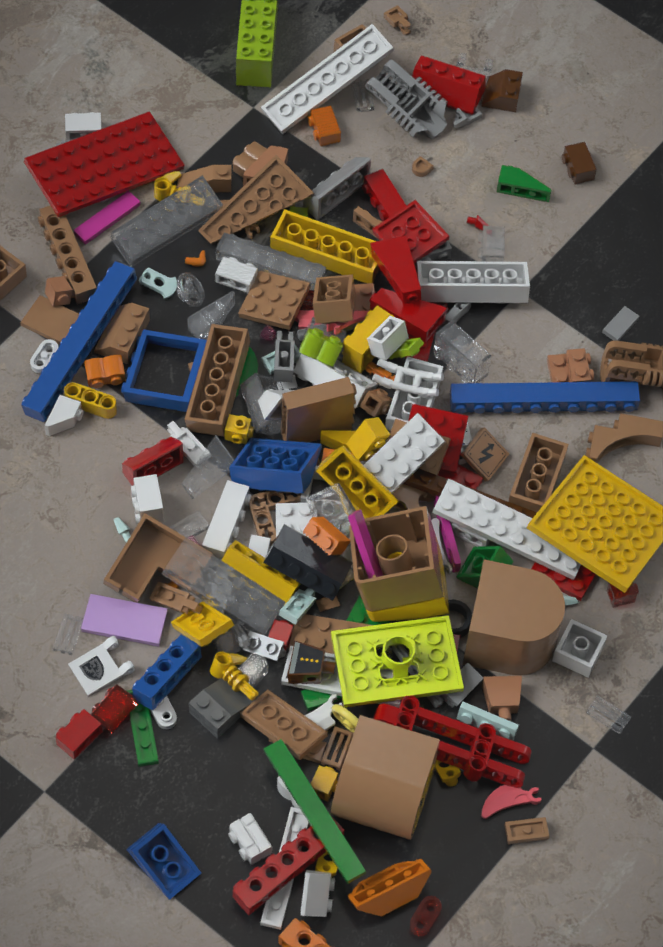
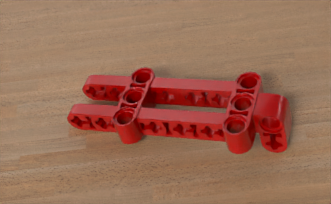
M405 696L399 708L389 704H380L373 717L374 720L412 731L413 725L470 745L471 749L467 751L440 741L436 759L463 769L464 775L468 780L478 781L481 777H485L514 788L523 786L524 772L489 759V756L492 753L520 764H526L530 760L532 751L526 745L496 735L493 725L483 723L479 728L421 708L419 707V700L414 696Z

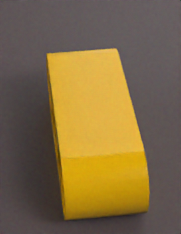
M73 382L67 384L64 388L65 397L80 401L83 411L105 419L115 417L117 406L116 399L112 395Z

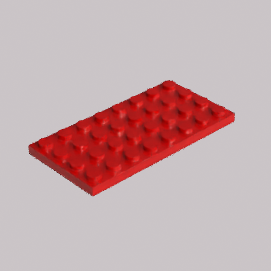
M150 111L24 158V164L58 218L155 181L168 173L181 171L185 166Z

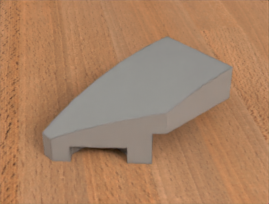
M477 107L473 115L462 112L460 108H457L453 123L454 128L468 125L482 118V113Z

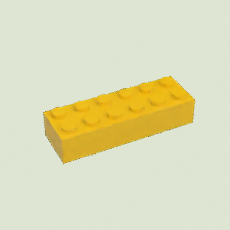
M285 209L270 237V250L342 275H353L354 279L364 283H373L380 269L371 256L370 243L377 241Z

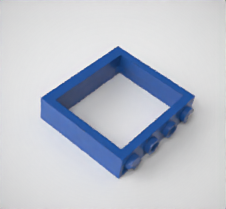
M143 329L141 336L137 338L136 352L132 353V365L127 369L126 383H123L121 389L125 402L187 412L207 340ZM148 343L197 351L183 397L134 389Z

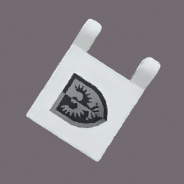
M115 636L109 637L103 644L68 664L88 697L122 676L133 673L135 670L131 661L125 662L118 668L108 651L119 646Z

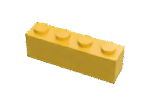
M235 540L228 547L219 565L226 572L239 577L244 583L254 586L259 592L267 594L277 603L285 605L296 593L301 583L265 564L263 556Z

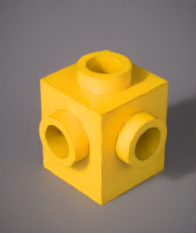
M229 414L225 427V440L236 444H247L248 439L252 438L254 433L251 419L242 415Z

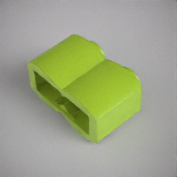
M308 328L299 347V352L334 367L343 348V343L336 336H325L324 332L318 328Z

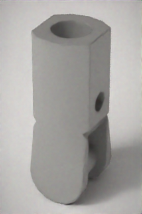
M456 302L453 308L446 314L443 324L448 328H452L469 311L471 303Z

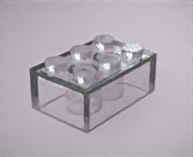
M451 320L436 332L433 351L435 357L438 360H442L450 371L460 376L464 383H479L488 376L491 355L455 322Z

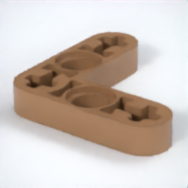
M270 490L252 495L249 502V510L257 536L265 537L264 530L267 529L268 535L271 536L270 546H272L276 539V530L269 512L276 510V503L270 500L272 496H279L281 498V501L278 503H300L302 493L294 497L291 495L292 492ZM258 501V503H260V506H256L254 502ZM259 517H266L268 521L265 524H260L257 519Z

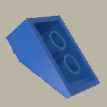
M158 823L126 849L138 866L168 900L201 874V871L165 824Z

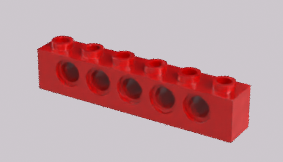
M332 817V819H333L334 822L336 823L337 827L339 828V830L341 831V833H342L343 836H344V831H345V830H344V829L337 823V821ZM312 827L302 829L294 841L286 842L278 854L270 855L262 867L254 868L245 881L242 879L234 885L233 898L248 915L253 913L327 852L320 839L314 837L316 833ZM305 846L308 848V851L301 852L298 848ZM285 859H290L293 863L291 865H285L282 861ZM269 872H274L277 876L275 878H269L266 874ZM253 885H258L261 887V889L259 891H253L250 889V887Z

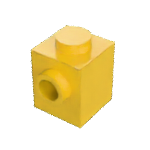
M319 765L311 786L320 799L328 802L331 793H335L338 773L331 767Z

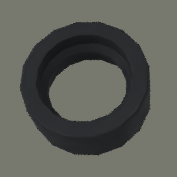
M448 600L449 611H458L465 618L463 626L452 628V633L460 635L461 638L470 629L471 609L460 600Z

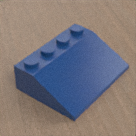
M250 438L229 467L231 481L249 486L250 489L261 491L272 490L276 492H293L295 494L304 493L311 483L322 445L319 443Z

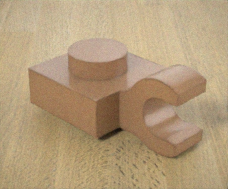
M398 5L384 12V18L394 28L399 26L404 35L411 33L410 29H408L411 27V24L407 21L408 15Z

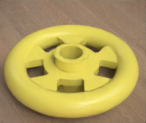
M334 704L331 708L334 716L350 732L354 733L358 718L343 706Z

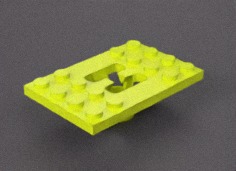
M449 615L331 631L344 708L402 700L405 696L418 698L464 691ZM400 644L407 646L410 649L409 656L402 657V662H394L385 653L389 646ZM383 647L382 657L377 655L376 648ZM411 665L416 666L418 674L408 676V667ZM392 669L393 678L383 679L381 677L380 670Z

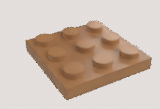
M259 271L239 310V318L290 330L311 288L310 282Z

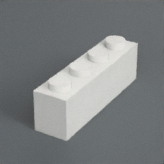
M227 480L202 544L203 548L213 553L212 557L222 560L228 547L232 544L233 538H237L239 521L243 522L246 513L244 508L246 505L249 506L252 496L249 494V486Z

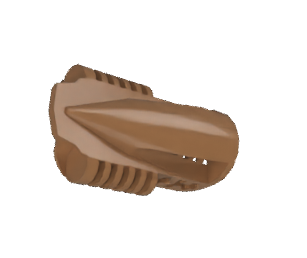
M610 341L606 345L600 367L601 382L636 381L638 385H656V387H661L662 385L663 387V345L660 347V345L655 344L653 346L650 343L647 345V343L643 342L636 344Z

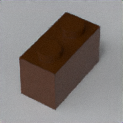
M581 142L565 146L562 162L566 164L568 176L572 178L574 185L595 180L597 169L586 143Z

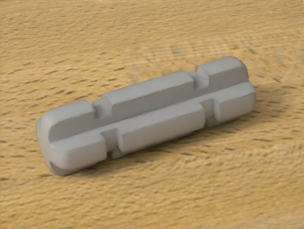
M236 623L230 628L231 634L242 648L250 645L249 637L239 624Z

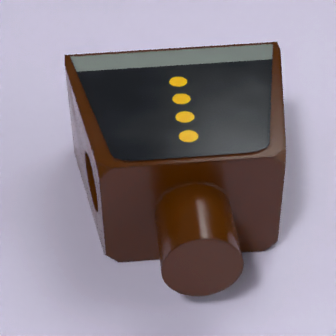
M294 641L288 670V684H319L322 681L323 673L335 674L336 662L325 661L326 654L324 649Z

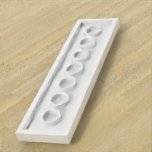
M371 24L264 104L261 109L278 130L284 134L308 116L312 109L320 107L392 53L394 48L376 27Z
M448 479L432 513L574 580L581 564L528 530L527 525L532 518Z

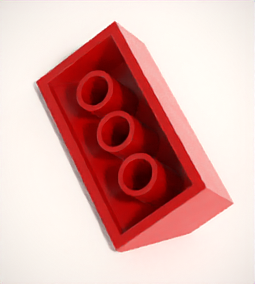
M422 55L412 74L415 80L421 77V83L425 81L427 83L426 87L430 85L432 87L430 92L432 90L436 91L435 96L440 94L441 98L439 101L444 98L448 102L446 107L455 110L460 108L462 112L473 115L486 89L485 75Z

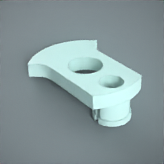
M147 268L139 279L141 285L160 293L164 299L171 297L177 288L176 277H167L151 268ZM160 279L164 285L157 286L154 280Z

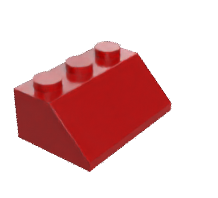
M173 437L162 439L151 448L142 450L140 454L127 458L122 463V473L132 486L136 477L155 474L158 477L184 463L183 443Z

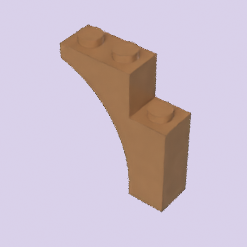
M620 413L619 419L614 421L613 428L595 425L594 431L589 432L588 443H591V446L586 449L585 456L598 463L606 454L620 447L637 444L660 447L663 438V421Z

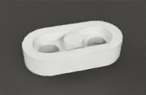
M47 339L39 345L30 359L31 369L34 372L41 373L42 369L48 365L52 354L58 349L56 341Z
M166 696L154 710L150 709L160 728L171 729L177 722V716ZM169 715L170 718L164 719L163 716Z

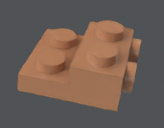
M585 348L570 349L566 351V354L547 356L551 382H591V380H594L593 369H589L588 365L591 364L590 353H586Z

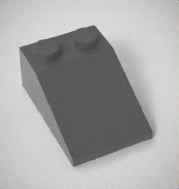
M221 678L203 689L189 702V713L218 739L240 718V712L259 696L254 700H250L241 691L235 692L232 690V686L228 684V681H224Z

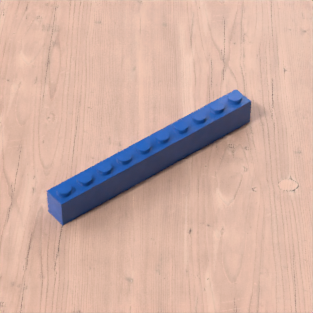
M116 261L112 267L108 268L106 276L99 282L95 293L89 297L87 305L80 311L78 319L71 325L67 336L61 340L60 346L52 354L50 362L42 369L40 377L33 383L29 394L23 398L21 406L25 415L41 422L46 421L59 395H63L65 386L72 381L136 282L137 276L134 268Z
M636 381L451 384L449 393L450 410L458 414L466 412L481 414L484 412L539 413L547 411L552 413L559 411H569L572 413L577 411L632 412L638 410L640 403L639 386Z

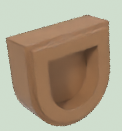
M421 156L412 164V172L418 177L428 175L434 168L431 163Z

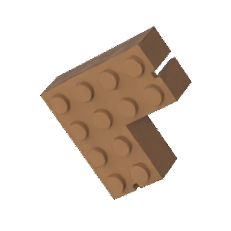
M144 514L104 578L103 584L118 593L122 590L124 597L136 603L141 599L157 571L187 589L192 590L213 553L151 516Z

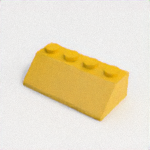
M345 446L334 450L320 463L316 470L355 511L362 510L364 519L384 515L399 501Z

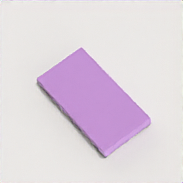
M90 594L81 632L106 637L115 636L117 639L159 647L168 608Z

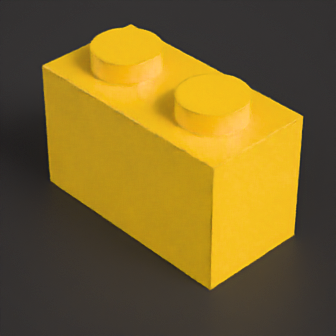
M379 417L365 419L346 444L359 461H368L386 444L385 441L390 436V433Z

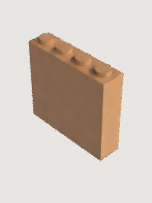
M349 377L283 393L281 412V434L283 440L309 443L320 440L321 430L352 431V424H354L353 414H355L354 404H356L354 395L357 394L355 384H351Z

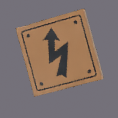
M485 427L479 430L461 453L465 461L483 477L485 482L490 480L509 455L506 449Z

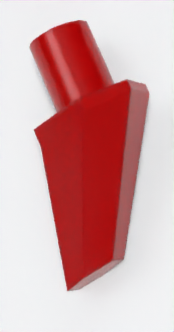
M477 215V218L468 216L467 224L475 225V228L492 235V228L479 215Z

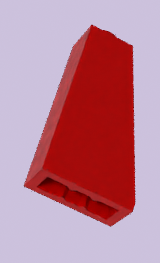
M407 236L370 243L372 258L403 303H413L421 300V287Z
M381 288L377 293H373L369 300L370 310L373 311L376 306H379L395 318L405 321L407 333L415 338H421L424 343H426L446 318L447 308L424 300L403 303L396 292Z

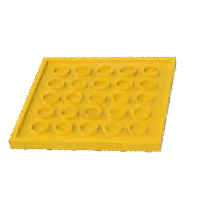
M583 455L528 523L527 529L625 593L663 543V506Z

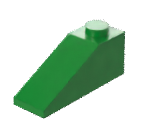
M502 165L497 185L498 193L549 203L552 189L520 168Z

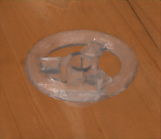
M191 273L180 274L177 280V294L179 298L193 307L202 305L205 294L200 281ZM192 281H193V283L196 285V287H197V289H198V292L195 290V287L193 286ZM190 298H197L198 301H192Z

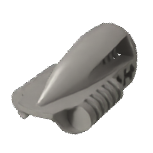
M390 59L383 66L380 74L376 78L372 77L366 83L365 88L388 107L386 113L388 115L392 113L390 116L392 119L397 117L395 122L399 123L402 120L400 123L401 127L407 124L404 130L408 132L411 129L409 134L413 138L420 134L434 139L442 133L448 124L444 118L445 107L448 102L444 98L439 101L441 95L437 94L435 96V90L430 92L432 87L430 85L426 87L427 83L425 81L421 83V77L415 80L400 65Z

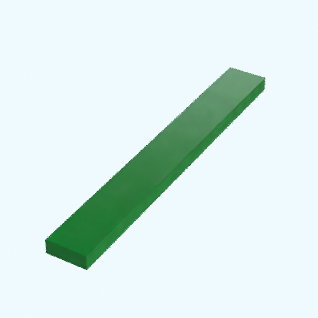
M282 739L265 747L264 753L347 884L365 875L366 870Z

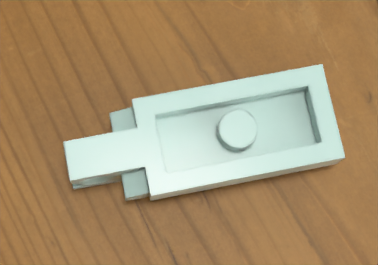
M307 588L305 591L298 589L280 609L279 616L296 625L315 603V591Z

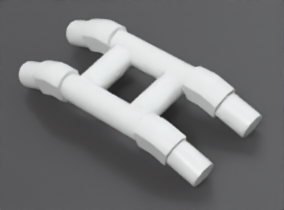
M381 358L378 360V366L385 368V370L391 373H396L393 381L374 374L372 381L379 383L385 388H393L417 394L421 397L439 395V389L420 387L422 379L430 382L443 381V373L423 372L398 366V364L387 362ZM403 375L415 377L413 384L401 383Z

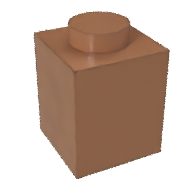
M65 276L47 278L45 294L52 306L67 305L71 301L72 288Z

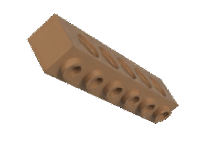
M51 205L40 208L39 225L45 229L44 236L46 241L51 243L50 250L52 255L57 257L56 264L58 269H62V276H65L72 288L71 299L74 298L76 304L88 301L89 297L97 290V287L66 215L58 218Z

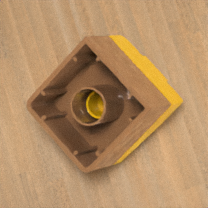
M426 506L365 518L384 576L376 577V575H373V578H368L351 525L349 526L354 579L371 621L423 619L450 614L442 553Z

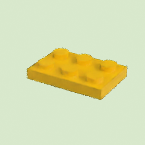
M202 601L199 603L203 607L200 614L189 611L188 614L184 613L171 621L174 629L201 647L210 644L213 639L225 634L228 629L234 626L232 619Z

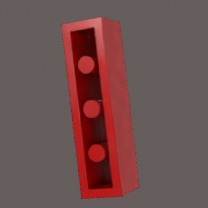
M383 169L364 176L362 189L365 194L369 195L371 204L379 211L382 221L407 206Z

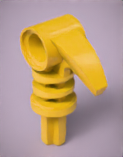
M179 171L168 173L155 180L154 197L156 200L167 201L169 199L173 201L175 199L176 203L181 201L182 206H186L187 203L200 208L204 206L205 199L191 194V189L187 188L183 191L182 187L177 189L176 185H172L174 181L181 177Z
M216 653L210 668L211 675L219 679L223 678L224 681H228V684L232 686V690L235 692L241 691L250 700H254L259 694L258 691L248 683L249 677L246 674H242L235 666L248 664V658L234 653Z

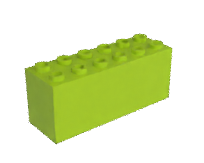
M242 0L236 56V85L271 87L278 0Z

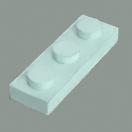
M462 702L457 716L458 720L477 728L483 723L491 724L496 730V735L512 741L516 736L519 726L465 702Z

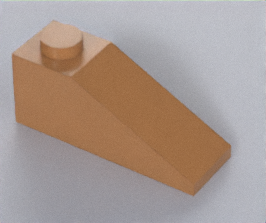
M211 165L183 173L178 178L177 189L182 187L183 191L188 188L191 189V192H231V165Z

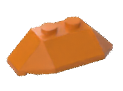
M422 859L396 863L359 882L353 889V892L348 895V898L357 910L383 916L418 898L431 874V869Z

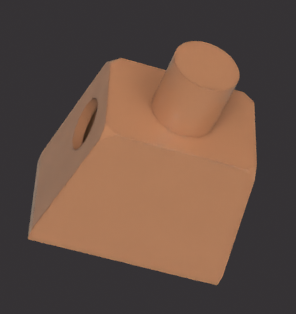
M490 676L483 678L482 689L489 713L499 714V717L511 721V714L518 713L522 676Z

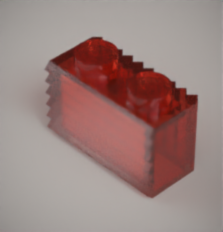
M116 684L106 691L105 698L100 703L94 705L91 715L102 724V727L113 734L117 727L122 724V721L138 705V702L133 695Z

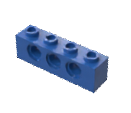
M183 635L172 641L169 648L160 654L157 661L146 670L140 680L133 684L134 700L154 710L202 657L200 645Z

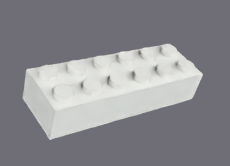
M417 261L416 273L421 287V300L444 303H528L530 283L527 262Z

